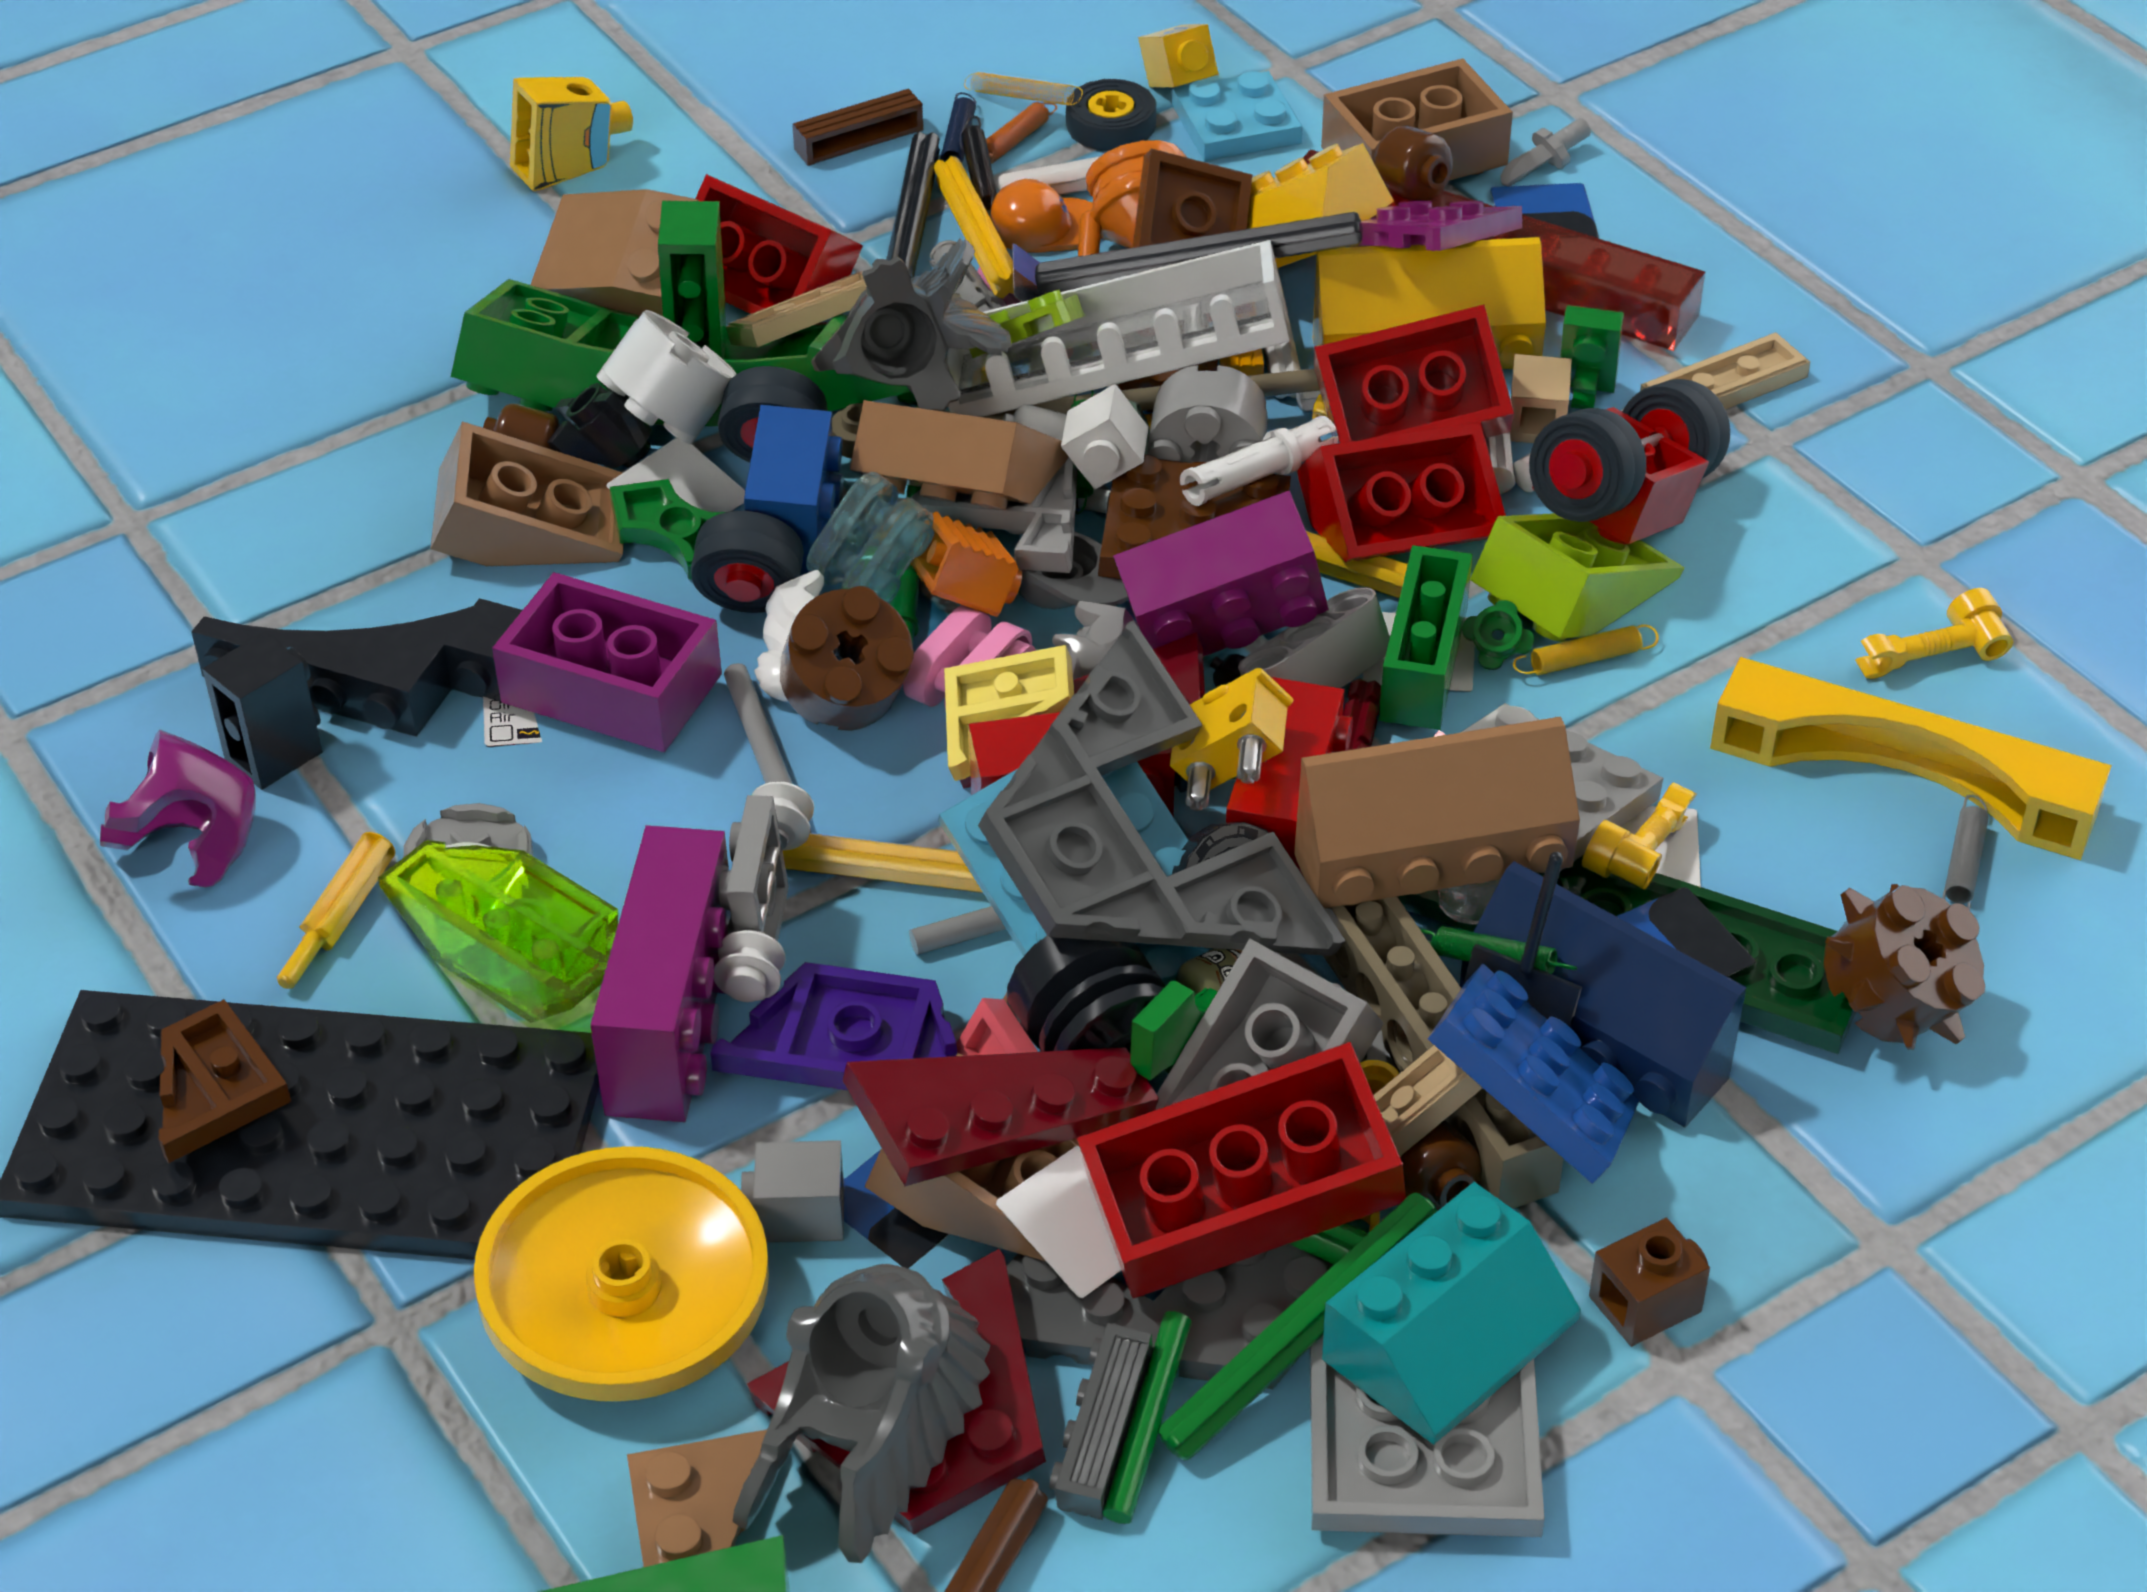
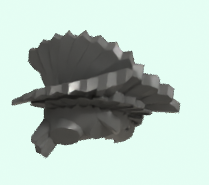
M959 238L956 245L952 244L948 253L941 257L930 272L925 271L919 277L917 275L911 279L905 262L898 256L890 261L876 259L872 263L873 268L862 273L867 286L866 290L860 294L844 323L813 357L811 363L814 370L819 372L835 370L837 374H851L885 385L906 386L914 394L919 408L944 412L949 403L958 401L960 391L945 363L949 348L971 349L978 347L988 354L1002 356L1001 351L1008 352V347L1011 348V336L1008 330L1002 328L1001 324L979 311L974 303L962 299L959 293H955L962 283L975 253L973 246L966 238L964 241Z

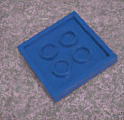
M1482 964L1461 988L1428 1037V1040L1593 1184L1612 1164L1640 1100L1632 1094L1634 1088L1631 1082L1614 1066L1608 1063L1599 1065L1580 1049L1581 1041L1567 1024L1555 1017L1546 1019L1527 1002V992L1513 977L1503 971L1493 973L1487 966Z

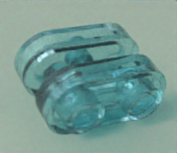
M877 472L867 473L852 485L812 545L806 561L807 569L810 572L818 569L824 576V583L832 586L843 581L841 589L866 586L874 590L880 598L890 603L897 595L901 586L900 578L912 560L924 553L934 537V529L932 528L933 514L912 498H905L897 502L898 489L895 485Z

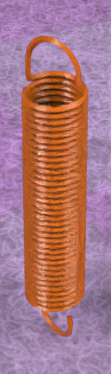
M1034 102L988 137L986 143L991 164L1048 121V114L1052 115L1058 106L1054 103ZM1045 104L1054 105L1055 109L1050 113Z

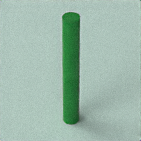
M1168 1311L1163 1315L1106 1499L1103 1515L1116 1523L1129 1524L1132 1522L1158 1431L1184 1351L1192 1321L1188 1316L1180 1312Z

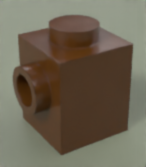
M1666 1217L1595 1252L1589 1297L1632 1347L1702 1312L1710 1266L1699 1245L1691 1239H1685Z

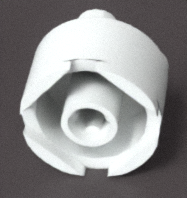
M646 310L639 319L635 320L596 376L612 391L622 396L626 394L629 396L624 406L637 418L652 426L659 418L664 421V427L671 434L691 445L722 403L724 390L728 382L736 375V372L706 345L701 349L688 339L687 336L690 333L665 317Z

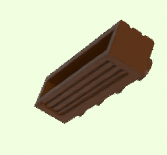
M908 88L792 124L794 150L806 165L809 166L826 159L914 132L923 131L922 102Z

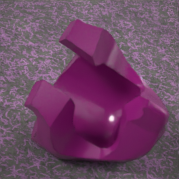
M159 730L154 737L149 751L148 771L144 780L128 800L122 803L110 801L107 805L105 824H101L100 846L128 851L142 839L162 828L187 827L199 829L202 834L190 841L188 845L196 867L194 875L188 879V883L191 886L198 887L214 886L222 880L228 868L245 848L256 808V791L253 780L235 765L204 747Z

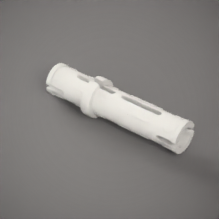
M1319 416L1308 423L1290 430L1287 428H1277L1267 432L1263 441L1195 468L1191 467L1183 470L1180 476V485H1186L1193 481H1197L1199 484L1183 490V495L1192 505L1199 506L1206 503L1207 500L1271 474L1287 475L1297 471L1301 466V462L1306 461L1320 446L1338 444V436H1333L1323 441L1320 439V436L1336 431V427L1329 418Z

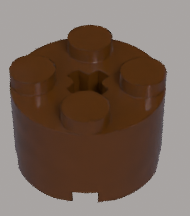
M866 586L833 590L815 597L797 614L782 651L780 683L785 697L799 715L817 725L821 722L839 727L838 730L852 731L875 723L891 708L914 659L912 639L908 627L901 615L888 602ZM836 656H841L844 659L839 661Z

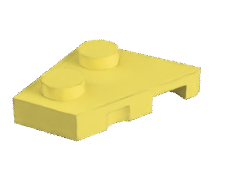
M1066 645L944 668L948 768L954 780H963L970 776L968 724L1056 713L1063 710L1074 695L1072 658Z

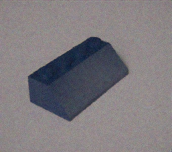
M1513 861L1506 868L1474 932L1522 941L1523 943L1526 942L1544 877ZM1556 884L1540 945L1556 949L1557 963L1572 965L1578 968L1577 970L1556 966L1552 974L1582 986L1571 1029L1581 1041L1579 1048L1599 1065L1608 1063L1623 1073L1634 1088L1632 1094L1640 1100L1639 1102L1645 1108L1654 1113L1662 1114L1685 1128L1729 1080L1747 987ZM1463 960L1459 984L1461 988L1463 987L1469 964L1468 961Z

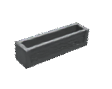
M1107 1323L1102 1339H1094L1089 1357V1365H1092L1093 1369L1090 1378H1083L1080 1382L1076 1397V1406H1080L1076 1421H1068L1063 1437V1447L1067 1448L1063 1463L1055 1462L1050 1477L1049 1488L1055 1490L1056 1504L1060 1510L1072 1511L1076 1514L1088 1515L1092 1518L1103 1520V1509L1152 1354V1333Z

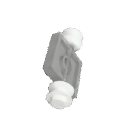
M788 782L765 783L756 788L752 795H747L742 822H733L730 829L729 852L733 862L731 870H722L720 875V908L730 910L731 917L728 924V935L723 938L722 948H718L720 960L714 968V981L724 993L742 1002H754L769 998L778 991L781 984L779 971L785 963V952L778 939L789 888L783 850L795 849L807 841L810 834L809 821L814 814V802L810 795L802 788Z

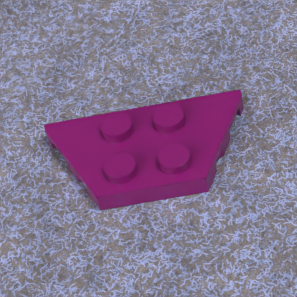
M1430 201L1401 202L1396 207L1377 208V217L1361 221L1363 241L1359 245L1388 246L1393 248H1410L1411 245H1426V250L1442 251L1521 229L1522 206L1483 207L1482 201L1452 202L1450 206L1432 208V202Z

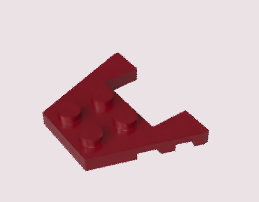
M1000 1249L942 1279L946 1296L958 1301L962 1309L979 1321L977 1332L990 1345L989 1352L985 1358V1363L990 1373L978 1385L982 1405L964 1414V1433L947 1441L943 1461L931 1468L926 1487L910 1489L907 1512L895 1513L894 1519L913 1535L1002 1487L1011 1479L1018 1478L1046 1462L1005 1257ZM789 1361L747 1383L748 1390L756 1407L767 1416L774 1414ZM803 1433L796 1437L813 1453L818 1451L839 1469H841V1464L851 1452L828 1444L822 1439H812Z

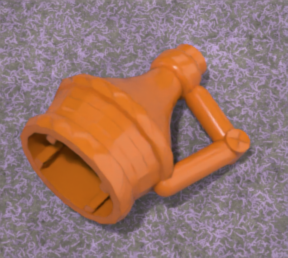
M1161 140L1138 141L1112 149L1091 164L1086 173V184L1088 192L1093 197V207L1091 210L1085 211L1080 219L1078 256L1099 253L1100 236L1104 240L1115 242L1125 248H1133L1143 158L1151 148L1187 157L1179 147L1173 143Z

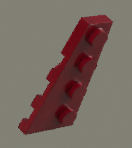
M1126 1047L854 1061L846 1063L842 1079L904 1186L1076 1139L1155 1111L1159 1101V1097L1148 1080L1136 1073L1133 1065L1130 1063V1053Z

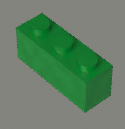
M662 201L658 257L663 317L690 333L687 338L701 349L706 345L724 360L726 315L719 202Z
M1412 545L1383 664L1379 721L1441 730L1461 640L1462 626L1468 608L1473 554Z

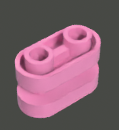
M960 605L949 614L914 652V659L903 683L904 693L907 697L927 706H936L945 698L944 668L1036 651L1035 647L1032 646V635L1028 630L1005 621L999 623L991 630V618L988 614Z

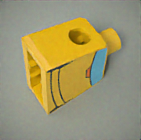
M585 77L514 78L510 167L532 191L542 190L603 168L609 161L610 135L632 130L633 115L631 108L626 101L611 103L610 99L591 79Z

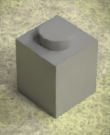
M841 1140L756 1143L755 1169L752 1172H742L741 1191L749 1199L758 1214L763 1226L766 1242L843 1241L845 1184Z

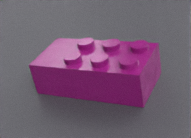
M645 826L590 1024L604 1116L686 1123L692 1095L702 1096L704 1092L707 1074L706 1056L703 1055L705 1043L714 1044L719 1028V1006L715 1001L717 993L726 994L714 981V968L720 960L718 948H722L723 938L728 935V924L731 917L730 910L720 908L719 904L720 875L722 870H729L725 831Z

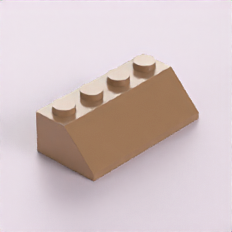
M1560 716L1302 758L1294 854L1304 879L1324 909L1498 880L1502 878L1506 868L1513 861L1535 873H1545L1549 856L1552 852H1560L1562 854L1563 862L1561 869L1573 867L1580 816L1565 724Z

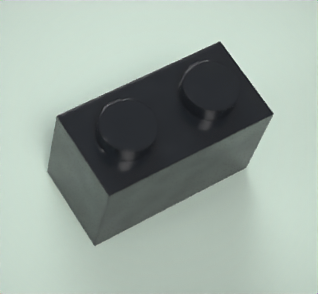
M263 632L202 668L224 759L245 772L261 790L265 789L323 753L317 729L321 719L317 708L311 701L307 683L311 678L310 669L303 656L293 647L286 649L269 634Z

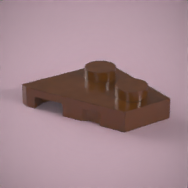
M225 999L161 1029V1057L164 1063V1071L160 1075V1098L163 1105V1128L159 1129V1142L164 1158L168 1163L291 1102L287 1083Z

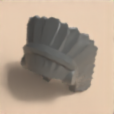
M878 1264L855 1270L832 1282L817 1299L814 1307L801 1306L795 1309L787 1326L786 1338L792 1348L782 1390L762 1441L759 1456L751 1469L750 1475L743 1484L734 1509L732 1522L745 1530L750 1527L767 1499L796 1437L803 1433L812 1439H822L828 1444L848 1452L851 1451L841 1464L840 1469L842 1495L838 1546L848 1562L862 1563L871 1552L874 1537L888 1535L895 1513L907 1512L910 1489L926 1487L931 1468L943 1461L947 1441L964 1433V1414L982 1405L978 1385L990 1373L985 1363L990 1345L977 1332L979 1321L962 1309L958 1301L932 1288L927 1280L918 1272L891 1264Z

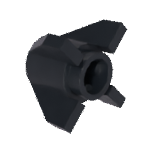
M595 383L587 387L576 398L561 399L554 408L567 421H563L547 442L554 451L607 468H617L623 464L627 468L638 463L649 451L651 443L648 441V438L651 435L652 428L649 424L633 415L624 406L629 398L627 394L625 396L619 395L607 386H605L607 388L605 390L599 383Z

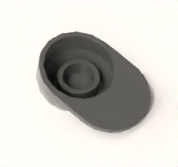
M1075 531L1073 562L1069 573L1020 569L1022 571V581L1018 591L1019 595L1027 602L1043 609L1067 608L1077 605L1079 601L1117 606L1129 600L1122 579L1098 576L1102 544ZM1014 553V560L1017 563L1016 555Z

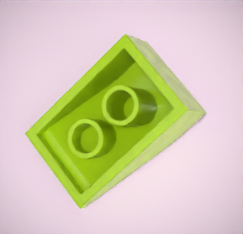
M1555 513L1497 517L1470 581L1489 592L1487 598L1492 604L1501 600L1514 603L1517 606L1518 612L1534 622L1532 628L1538 634L1553 641L1564 642L1566 638L1596 634L1679 579L1685 567L1642 540L1629 545L1609 541L1602 537L1597 531V526L1590 522L1567 520Z

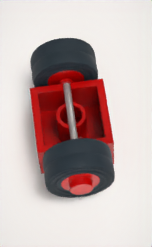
M1673 379L1641 390L1631 398L1622 412L1614 407L1605 410L1588 408L1561 416L1546 425L1533 443L1529 458L1532 489L1535 490L1542 503L1556 515L1571 521L1590 522L1597 526V531L1605 539L1614 543L1629 545L1683 523L1702 478L1711 474L1720 465L1727 453L1730 442L1728 415L1719 398L1704 385L1691 380Z

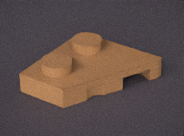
M767 1429L627 1454L643 1567L736 1546L737 1537L745 1529L732 1522L734 1509L743 1484L750 1475L751 1469L759 1456Z

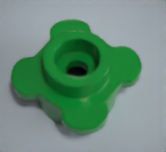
M1498 601L1494 606L1481 611L1477 617H1468L1463 623V636L1466 640L1473 641L1480 653L1478 657L1479 663L1485 669H1499L1503 664V660L1516 653L1527 654L1533 648V633L1530 630L1523 629L1522 622L1517 615V606L1511 601ZM1500 630L1504 633V637L1496 640L1492 637L1493 632Z

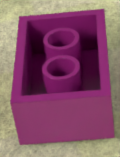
M1290 490L1113 556L1138 627L1152 649L1197 632L1204 657L1226 648L1238 649L1248 646L1261 635L1285 626L1299 627L1305 625L1318 614L1329 611L1315 552Z
M555 572L551 574L492 648L501 703L664 753L722 675L717 621L715 619Z

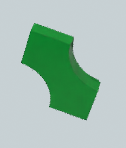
M669 479L610 487V501L620 544L639 543L659 548L673 556L684 568L688 580L692 579L691 565L697 534L708 519L725 512H710L692 506L676 494Z
M1171 981L1132 1020L1130 1063L1133 1065L1136 1073L1149 1080H1152L1163 1070L1169 1074L1218 991L1212 988H1204L1194 996L1193 990L1176 981Z

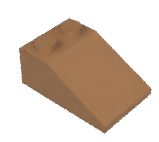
M649 189L563 194L530 285L616 311L641 315L646 310H650L663 316L658 257L662 201H698V199Z
M462 421L439 468L430 549L484 566L619 562L623 555V543L620 544L610 501V489L607 487V483L623 472Z
M1076 1138L909 1186L903 1185L881 1148L865 1188L923 1227L1046 1261L999 1209L996 1201L1079 1145Z

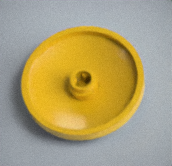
M634 1146L603 1148L577 1154L551 1164L525 1180L505 1198L488 1221L481 1235L474 1263V1285L480 1318L488 1337L501 1356L518 1372L547 1389L563 1395L594 1401L620 1402L655 1397L678 1390L711 1373L737 1351L750 1335L763 1309L769 1279L767 1242L763 1226L749 1199L732 1181L713 1167L695 1158L664 1149Z

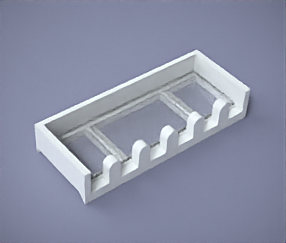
M1271 240L1061 292L1063 299L1077 295L1085 316L1011 344V348L1008 347V352L1001 351L1002 356L987 353L972 359L969 349L949 348L945 363L960 391L959 400L949 403L950 413L986 417L1018 409L1023 405H1035L1290 342L1285 320L1284 292ZM1024 301L984 311L983 313L990 316L1007 309L1010 319L1029 313L1031 310L1028 302Z

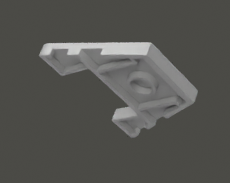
M1069 457L1031 504L1008 501L1006 511L971 504L972 495L962 493L956 494L954 503L920 496L921 489L909 499L895 498L882 509L884 520L871 530H869V527L862 525L852 534L850 539L855 557L904 561L922 533L929 514L937 511L941 517L948 515L952 521L959 519L963 525L970 523L974 529L978 527L1003 529L1011 534H1024L1014 549L1019 569L1069 573L1073 562L1078 468Z

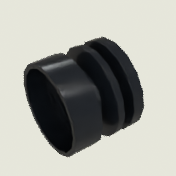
M1046 936L1034 944L1015 966L1007 985V1004L1028 1037L1040 1049V1052L1126 1047L1131 1054L1132 1020L1166 985L1157 972L1152 970V966L1136 943Z

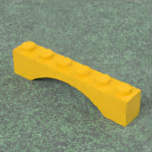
M1743 657L1739 658L1717 703L1710 749L1769 767L1799 761L1842 760L1872 763L1907 771L1939 783L1963 797L1967 795L1979 797L1986 804L1988 814L1995 818L2018 842L2081 860L2097 818L2112 766ZM1974 797L1968 798L1977 806L1985 810L1984 806L1979 800H1977Z

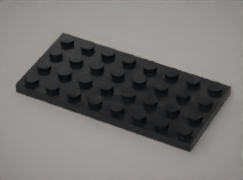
M80 990L0 1179V1217L475 1260L481 1235L493 1213L505 1198L535 1173L558 1161L581 1154L600 1086L592 1033L227 1002L287 1083L291 1102L168 1163L164 1158L159 1142V1129L163 1128V1105L160 1098V1075L164 1071V1063L161 1057V1029L219 1001Z

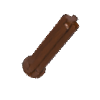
M1013 1478L1007 1483L944 1592L999 1591L1047 1507L1048 1496L1039 1489V1483L1030 1478L1025 1481Z

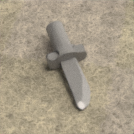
M1578 118L1555 134L1546 128H1541L1533 133L1532 141L1536 147L1513 159L1505 166L1500 176L1502 185L1511 186L1546 162L1558 169L1564 168L1570 162V155L1567 150L1590 136L1591 130L1588 123L1584 119Z

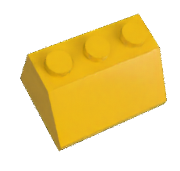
M1363 143L1341 151L1338 144H1334L1309 158L1310 164H1307L1304 158L1301 157L1278 169L1274 173L1276 176L1274 178L1269 170L1253 177L1246 229L1347 212H1357L1361 221L1376 215L1377 208L1387 207L1394 200ZM1317 252L1276 258L1277 268L1316 255Z

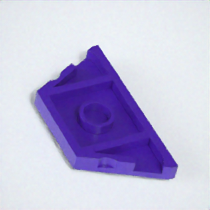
M804 962L784 981V985L779 992L763 999L749 1012L750 1024L731 1042L720 1038L712 1046L710 1052L712 1071L847 1090L842 1081L847 1062L956 1056L957 1042L951 1024L945 1019L944 1004L936 980Z

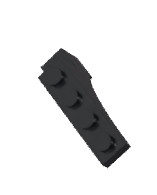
M479 598L474 606L413 622L372 628L328 631L284 630L258 627L204 616L191 633L202 677H204L202 668L261 633L266 632L286 649L289 647L296 649L305 659L311 673V678L307 681L310 697L317 709L326 713L337 714L373 724L382 729H390L417 737L452 689L471 696L486 697L501 702L492 648L522 610Z

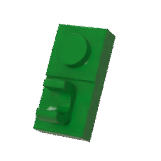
M1571 305L1566 306L1561 358L1572 359L1570 387H1573L1572 391L1574 392L1571 408H1594L1597 391L1615 392L1623 312Z

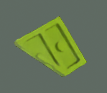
M1058 289L1027 301L1031 310L1029 313L1010 319L1006 309L989 317L1001 324L1002 328L1009 331L1011 344L1085 315L1077 295L1063 299ZM978 347L969 349L972 359L987 354V352Z

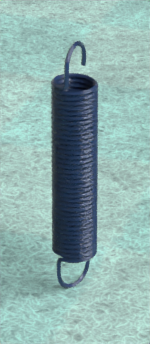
M960 92L955 95L940 156L941 161L946 162L950 156H953L963 163L965 151L961 133L966 121L974 116L976 110V100L968 93ZM960 94H964V95H967V96L971 97L974 101H972L971 99H969V98H967V97H961V98H958V99H957V97H958V95H960ZM973 119L968 122L966 127L972 125Z

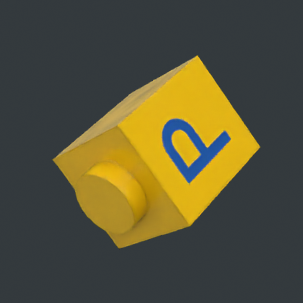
M1182 24L1138 37L1149 87L1174 88L1219 75L1208 24Z

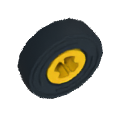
M1100 79L1087 82L1074 89V98L1071 103L1074 105H1066V128L1075 141L1089 148L1110 151L1121 145L1146 141L1151 137L1156 128V100L1148 89L1135 82L1123 79Z

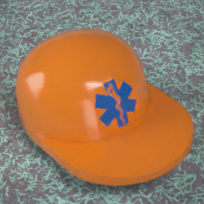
M1021 179L1010 183L998 192L992 202L990 219L1007 249L1013 250L1014 243L1027 253L1076 250L1079 246L1081 216L1085 211L1092 209L1093 203L1079 198H1062L1055 189L1044 182L1035 179Z

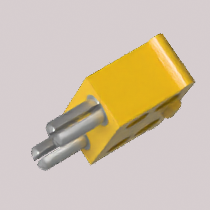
M1257 667L1234 681L1211 690L1201 699L1190 704V707L1202 723V727L1194 739L1172 747L1170 767L1188 782L1185 803L1187 806H1190V809L1200 811L1203 808H1207L1210 790L1236 776L1238 779H1241V782L1247 784L1254 783V780L1258 781L1260 779L1261 763L1283 752L1287 707L1291 705L1293 698L1262 668Z

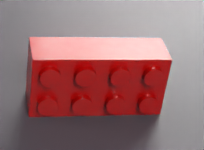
M1351 1042L1077 1138L1089 1183L1132 1299L1399 1205L1406 1198L1402 1161Z

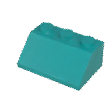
M1473 1182L1325 1303L1322 1360L1435 1445L1580 1319L1581 1309L1532 1223L1480 1185Z

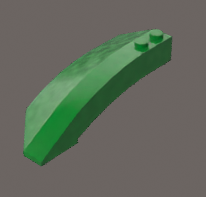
M508 279L464 312L450 377L466 381V387L474 392L485 395H498L499 392L519 397L520 403L523 406L545 412L552 411L561 399L576 398L592 384L599 383L607 390L596 375L635 320L639 319L641 315L608 309ZM843 313L833 317L830 322L817 323L760 347L731 345L726 330L724 361L736 374L749 368L774 366L796 371L808 377L820 387L827 401V411L843 409L851 404L863 403L864 400L875 401L911 392L906 386L885 385L851 374H837L835 370L820 372L814 370L811 363L813 357L847 319L848 316ZM722 403L705 426H718ZM658 418L654 424L663 425L664 421Z

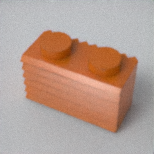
M937 511L929 514L911 559V565L915 572H917V575H919V578H922L921 581L924 582L932 595L998 617L1004 603L1011 604L1021 585L1022 571L1018 568L1016 561L992 531L985 533L981 527L974 529L970 523L963 525L959 519L952 521L948 515L941 517Z

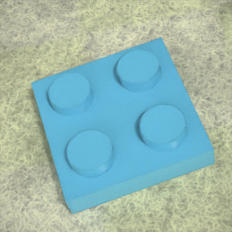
M1269 71L1246 72L1237 77L1214 81L1200 80L1191 85L1172 88V106L1204 161L1302 143V125Z

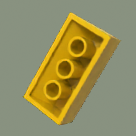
M1540 238L1478 240L1442 251L1426 250V245H1411L1410 248H1393L1388 246L1344 247L1319 251L1316 256L1312 336L1314 347L1484 304L1502 370L1513 369L1515 354L1542 356L1546 315Z

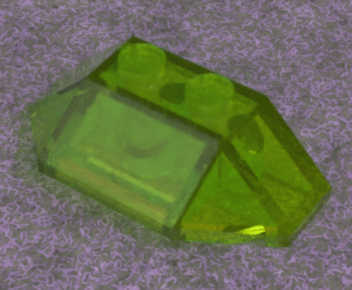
M425 840L378 877L380 888L435 962L529 1023L572 1010L602 984L619 923L618 909L523 850L479 845L446 847V842Z

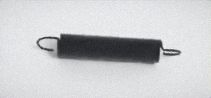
M972 116L966 121L961 137L970 180L987 211L991 210L997 190L980 119L978 116ZM976 118L978 120L979 126L971 125L966 127L971 119Z

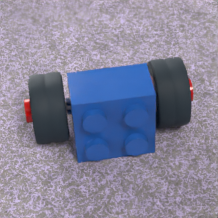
M774 366L749 368L736 374L728 382L724 390L718 420L720 438L733 454L750 462L744 495L745 511L721 513L711 517L702 525L696 538L691 576L696 589L705 598L730 610L746 613L766 612L767 601L777 586L817 569L820 571L822 555H833L836 520L829 519H832L834 508L840 509L842 502L843 474L833 472L840 471L843 438L832 436V411H827V401L823 391L811 379L796 371Z

